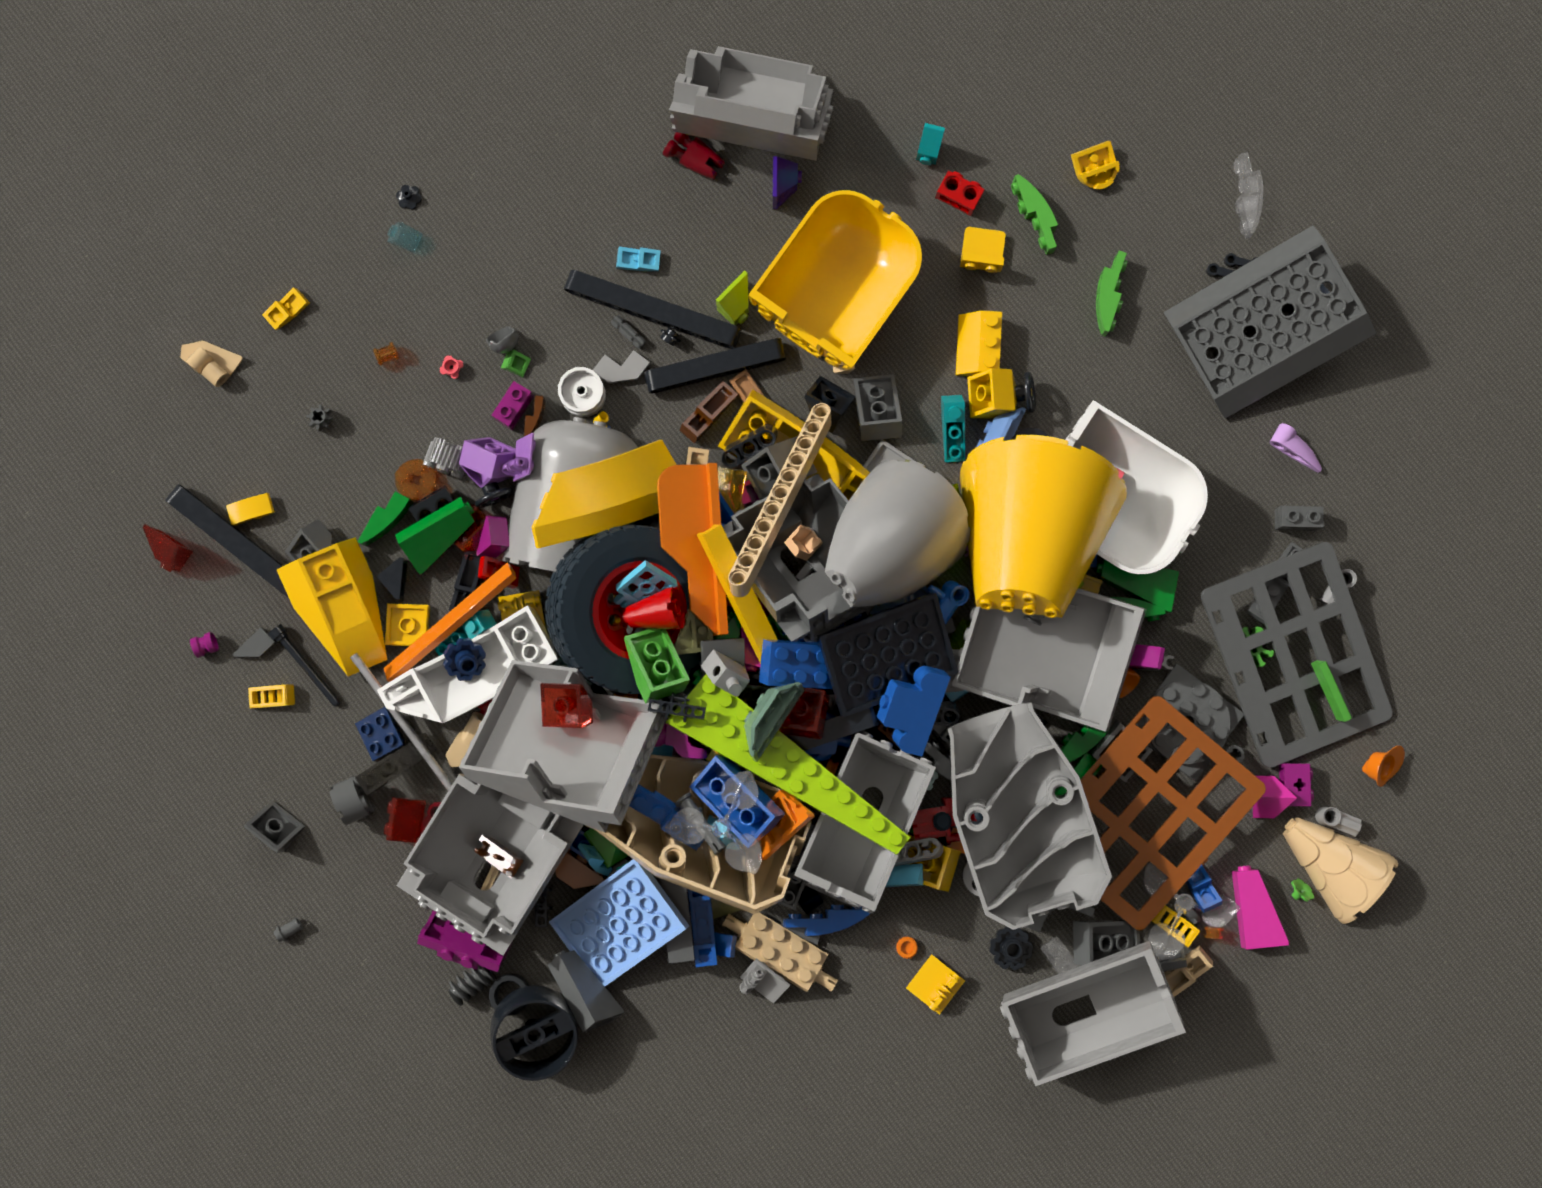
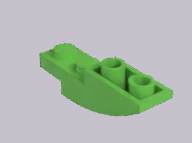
M1015 175L1011 183V189L1013 194L1018 197L1019 212L1024 214L1025 220L1033 217L1032 225L1035 231L1038 230L1040 248L1044 249L1046 255L1054 253L1057 245L1052 232L1058 226L1055 216L1039 191L1021 175Z
M1120 250L1114 258L1111 269L1104 267L1098 282L1096 315L1102 336H1106L1109 331L1113 332L1116 320H1114L1115 313H1119L1123 303L1120 300L1122 293L1116 291H1118L1121 279H1118L1120 272L1125 271L1128 261L1125 260L1127 253Z

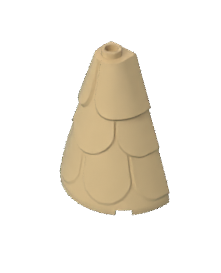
M1301 818L1290 819L1284 827L1286 830L1283 835L1301 866H1304L1314 886L1321 893L1334 917L1342 924L1354 921L1357 918L1355 914L1358 912L1364 914L1380 898L1396 874L1393 871V867H1398V861L1389 853L1335 833L1333 829Z

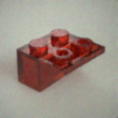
M392 797V801H389L387 813L390 814L389 823L386 822L384 827V835H387L386 840L417 843L421 836V823L424 818L426 800Z

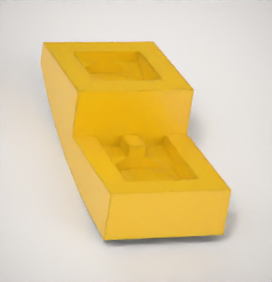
M293 287L281 301H275L262 315L275 330H278L296 317L310 302L297 288Z
M269 493L246 498L226 506L231 525L236 526L249 520L260 519L275 513Z

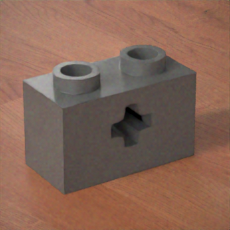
M1280 506L1275 509V530L1317 531L1324 528V507Z

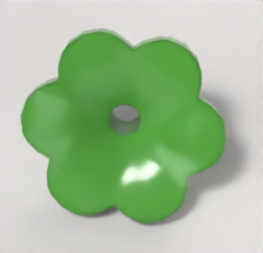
M1299 878L1291 882L1294 888L1292 897L1295 900L1302 898L1308 902L1314 899L1312 889L1308 884H1305Z

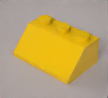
M976 311L958 315L955 376H972L990 368L1000 369L1002 312Z

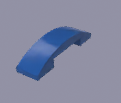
M688 889L696 967L717 965L711 898Z

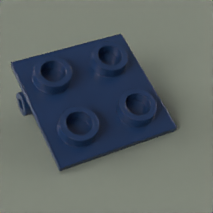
M386 707L355 723L372 761L396 748L405 746V738L398 732L400 728L395 726L397 721L393 722L395 720Z

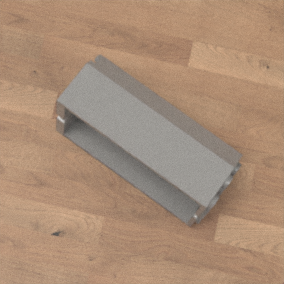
M857 732L852 739L836 777L860 797H862L863 792L867 788H878L883 795V801L878 811L908 835L936 767L932 766V762L928 759L921 757L919 760L912 757L913 754L892 749L893 744L885 740L878 742L872 739L873 735L867 732ZM821 812L792 878L799 882L803 879L806 886L855 908L862 906L863 911L873 913L877 908L899 853L897 855L893 854Z
M1150 941L1006 993L1001 1002L1002 1006H1000L1004 1019L1008 1018L1010 1027L1008 1029L1012 1039L1018 1040L1017 1052L1021 1060L1025 1059L1027 1077L1029 1081L1033 1080L1035 1086L1186 1033L1176 1001L1155 952L1153 953ZM1086 995L1090 996L1097 1013L1067 1025L1057 1024L1052 1017L1055 1007Z

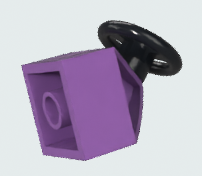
M491 437L464 440L459 461L462 469L482 488L485 495L475 502L477 508H484L499 503L514 493V489L511 487L499 489L498 483L513 477L503 474L501 467L504 463L515 459L516 449Z

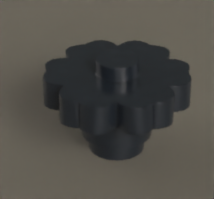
M1005 926L996 931L997 938L990 939L989 952L994 955L993 961L1002 969H1007L1010 966L1013 970H1018L1026 965L1025 959L1032 957L1033 945L1028 942V934L1020 928L1012 930Z

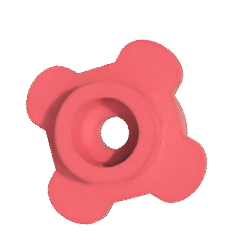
M446 356L442 367H440V373L443 375L447 374L452 379H457L460 368H463L464 364L461 360H456L452 356Z

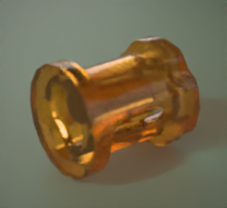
M393 342L380 349H373L380 366L394 358L396 360L400 359Z

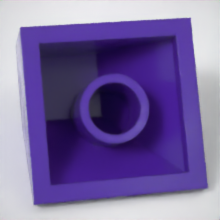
M773 156V209H778L797 191V183L802 182V171H798V163L778 156Z

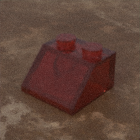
M540 684L542 727L584 728L593 723L592 700L582 684Z

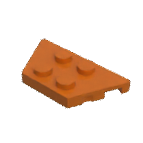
M779 790L771 799L785 815L769 833L760 839L762 853L758 854L760 861L767 860L815 817L794 796L783 790Z

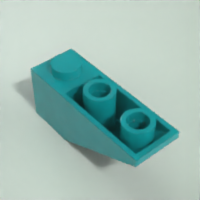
M962 395L941 396L944 462L965 461V401Z
M489 609L478 611L434 649L438 656H441L447 649V646L451 643L456 644L459 638L473 639L497 625Z

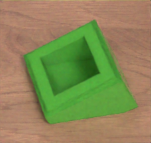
M512 350L506 354L501 368L523 377L531 358Z

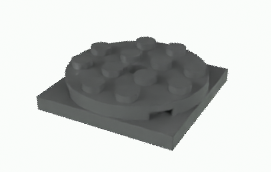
M1178 664L1173 666V669L1170 670L1150 697L1151 699L1154 696H1160L1182 715L1191 717L1193 724L1220 747L1224 746L1227 738L1244 716L1242 711L1221 697L1216 690L1201 682ZM1144 715L1136 725L1142 729L1150 719ZM1167 722L1147 746L1167 761L1187 738ZM1196 748L1178 770L1193 781H1196L1212 759Z

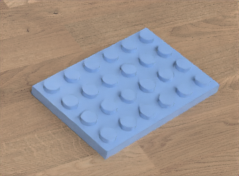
M634 859L549 921L569 951L575 950L604 987L689 927V924L651 872Z

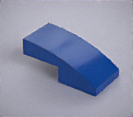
M1201 865L1186 881V884L1200 909L1205 913L1222 905L1223 900L1211 884L1212 879Z

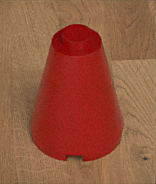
M668 587L627 606L623 612L625 624H628L631 628L677 630L684 628L686 617L685 612L681 613L680 606H683L684 603L680 591L676 587Z

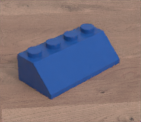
M715 755L690 785V788L748 848L752 847L769 833L785 815L772 799L734 761L722 755Z

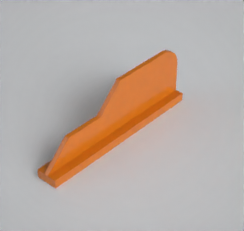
M717 463L672 465L660 474L657 482L661 547L687 571L690 611L713 632V636L728 634L726 593L697 536L698 533L710 529L711 526L721 524Z

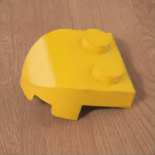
M1106 141L1071 154L1076 176L1085 186L1103 189L1114 182L1113 180L1119 172L1120 166L1119 161H1116L1111 141Z

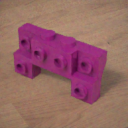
M432 911L427 923L418 936L417 944L436 950L437 956L446 961L459 963L466 968L477 970L481 966L496 972L499 971L512 943L503 956L484 943L483 945L478 944L472 940L471 934L458 931L454 928L451 921H444L436 916L437 912Z

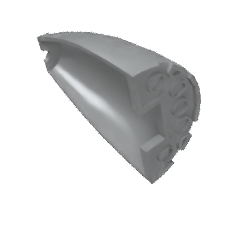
M895 459L877 465L862 481L846 504L837 523L825 567V573L832 583L842 587V596L849 606H873L893 602L912 595L939 578L958 562L965 553L971 531L967 521L969 515L962 498L938 472L933 473L926 469L924 464L912 460L904 462Z

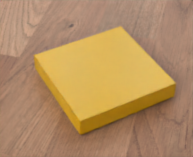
M387 603L385 645L410 646L429 630L430 605Z

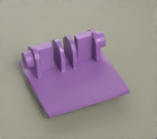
M534 433L516 441L515 459L504 463L501 467L503 474L513 476V482L530 475L533 471L532 452H534L536 446Z

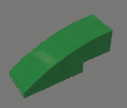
M395 491L385 509L380 506L376 507L357 542L367 546L387 534L405 516L413 501Z

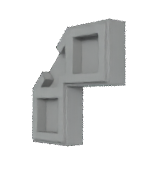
M633 350L622 366L604 355L593 371L609 384L629 380L634 381L641 377L650 365V362Z

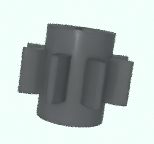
M320 404L316 409L311 407L310 415H306L311 420L309 426L312 428L316 426L319 432L324 427L330 429L329 423L334 421L329 416L332 411L329 408L324 411V407ZM319 415H322V421H319Z

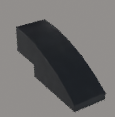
M467 549L465 551L454 585L455 591L449 611L455 608L481 584L482 578L478 577L480 557L483 556H477L475 551Z

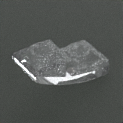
M1058 936L1040 948L1058 974L1079 967V965L1074 964V958Z

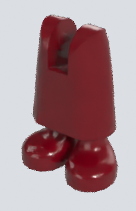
M676 132L674 140L671 139L667 143L662 155L666 158L677 157L680 159L679 164L704 177L715 179L717 172L708 166L706 162L709 161L716 167L722 168L725 164L724 160L698 137L692 140L688 134ZM678 144L686 147L687 150L684 151Z

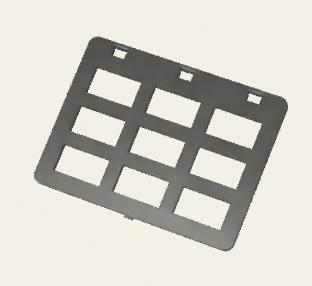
M1321 542L1205 588L1202 591L1201 600L1260 760L1264 766L1275 767L1383 723L1392 717V708L1366 640L1363 624L1360 623L1336 554L1330 543ZM1320 560L1335 602L1314 610L1299 568ZM1286 574L1300 616L1279 623L1265 582ZM1252 588L1266 629L1245 637L1230 596ZM1219 610L1222 622L1216 623L1213 611ZM1340 614L1354 655L1333 663L1318 622ZM1303 628H1306L1317 660L1327 662L1352 718L1346 722L1340 721L1320 731L1304 692L1305 689L1320 683L1315 672L1299 677L1284 637ZM1271 642L1286 683L1265 691L1250 650ZM1359 668L1374 709L1353 717L1338 676ZM1240 671L1245 681L1239 684L1235 674ZM1291 696L1306 736L1284 744L1270 704ZM1264 732L1267 743L1261 745L1258 733Z

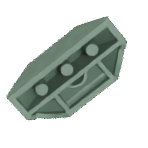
M800 682L768 689L765 694L762 693L758 698L754 711H750L746 716L744 728L749 752L755 762H758L805 691Z

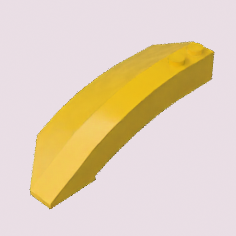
M657 440L595 463L560 473H553L551 478L552 486L549 493H545L540 505L541 513L538 520H534L531 527L536 548H543L590 536L659 513L658 478L666 468L677 465L663 440Z

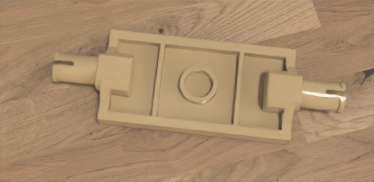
M760 912L753 914L748 923H743L731 914H728L722 926L738 934L737 937L739 939L735 945L736 950L753 960L757 958L759 961L764 962L777 975L782 976L785 980L805 992H808L812 983L815 982L832 992L838 979L828 975L821 968L828 956L827 953Z

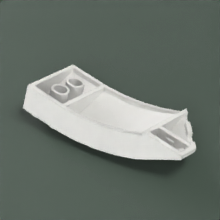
M527 605L472 639L473 643H480L485 651L486 657L483 660L486 663V667L480 675L473 674V678L470 681H459L456 675L450 676L443 666V662L446 660L443 654L427 663L410 669L377 691L387 709L445 723L493 699L512 660L551 665L559 659L538 613L534 608Z

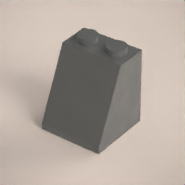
M798 436L767 446L741 465L760 500L769 495ZM813 463L805 477L806 480L817 473Z

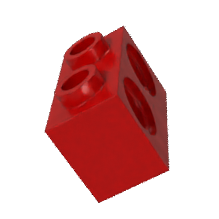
M948 170L937 190L935 198L972 216L985 189L978 182H970L964 179L962 174ZM954 184L957 189L949 190L947 185ZM971 193L975 198L969 200L965 197V194Z

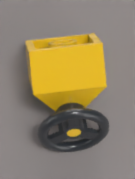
M990 368L967 377L970 418L991 419L1015 411L1017 402L1026 401L1027 409L1030 413H1033L1036 409L1035 386L1031 372L1025 373L1024 385L1015 384L1012 369Z

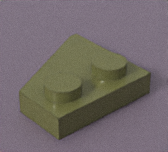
M690 609L687 610L685 616V626L680 629L674 644L678 655L701 652V641L713 640V632Z

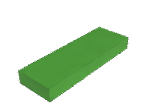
M1320 660L1312 662L1313 670L1336 720L1346 722L1352 719L1327 662Z

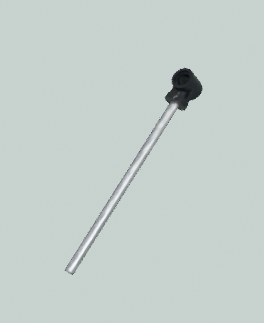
M358 653L350 657L381 699L377 690L382 686ZM388 709L447 791H449L453 783L401 712Z

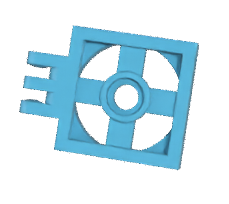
M645 560L616 584V591L619 594L614 598V603L620 604L625 609L627 606L649 597L643 596L644 594L653 595L668 587L674 588L678 586L677 580ZM644 572L653 574L649 579L639 577ZM662 580L665 584L660 590L655 585ZM631 583L638 586L634 592H631L628 588ZM644 584L651 585L649 588H643Z

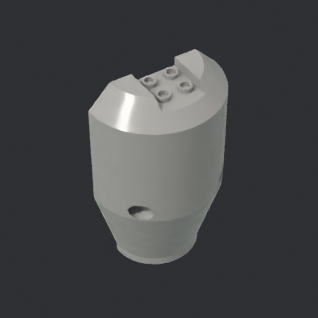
M1028 702L1002 708L948 728L951 748L953 818L985 915L1014 930L1034 924L1033 914L1042 916L1048 914L1050 909L1056 907L1058 910L1070 907V903L1073 902L1076 910L1097 905L1112 875L1080 778L1034 712L1032 703ZM1059 786L1067 789V792L1063 795H1056L1054 793L1055 789ZM975 812L981 813L983 816L979 821H972L970 817Z

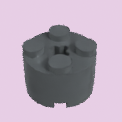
M352 776L330 786L332 789L330 790V796L337 812L340 811L344 815V817H341V820L345 825L369 816L375 811L373 802L368 800L366 795L369 792L368 787L364 781H360L358 776Z

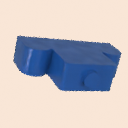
M921 666L914 672L913 679L915 684L891 679L885 694L880 699L877 718L884 726L895 729L892 735L893 741L905 753L923 756L951 678L944 670Z

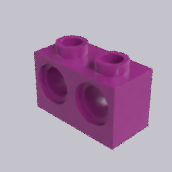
M513 381L491 416L495 421L513 431L533 400L534 395L531 391Z

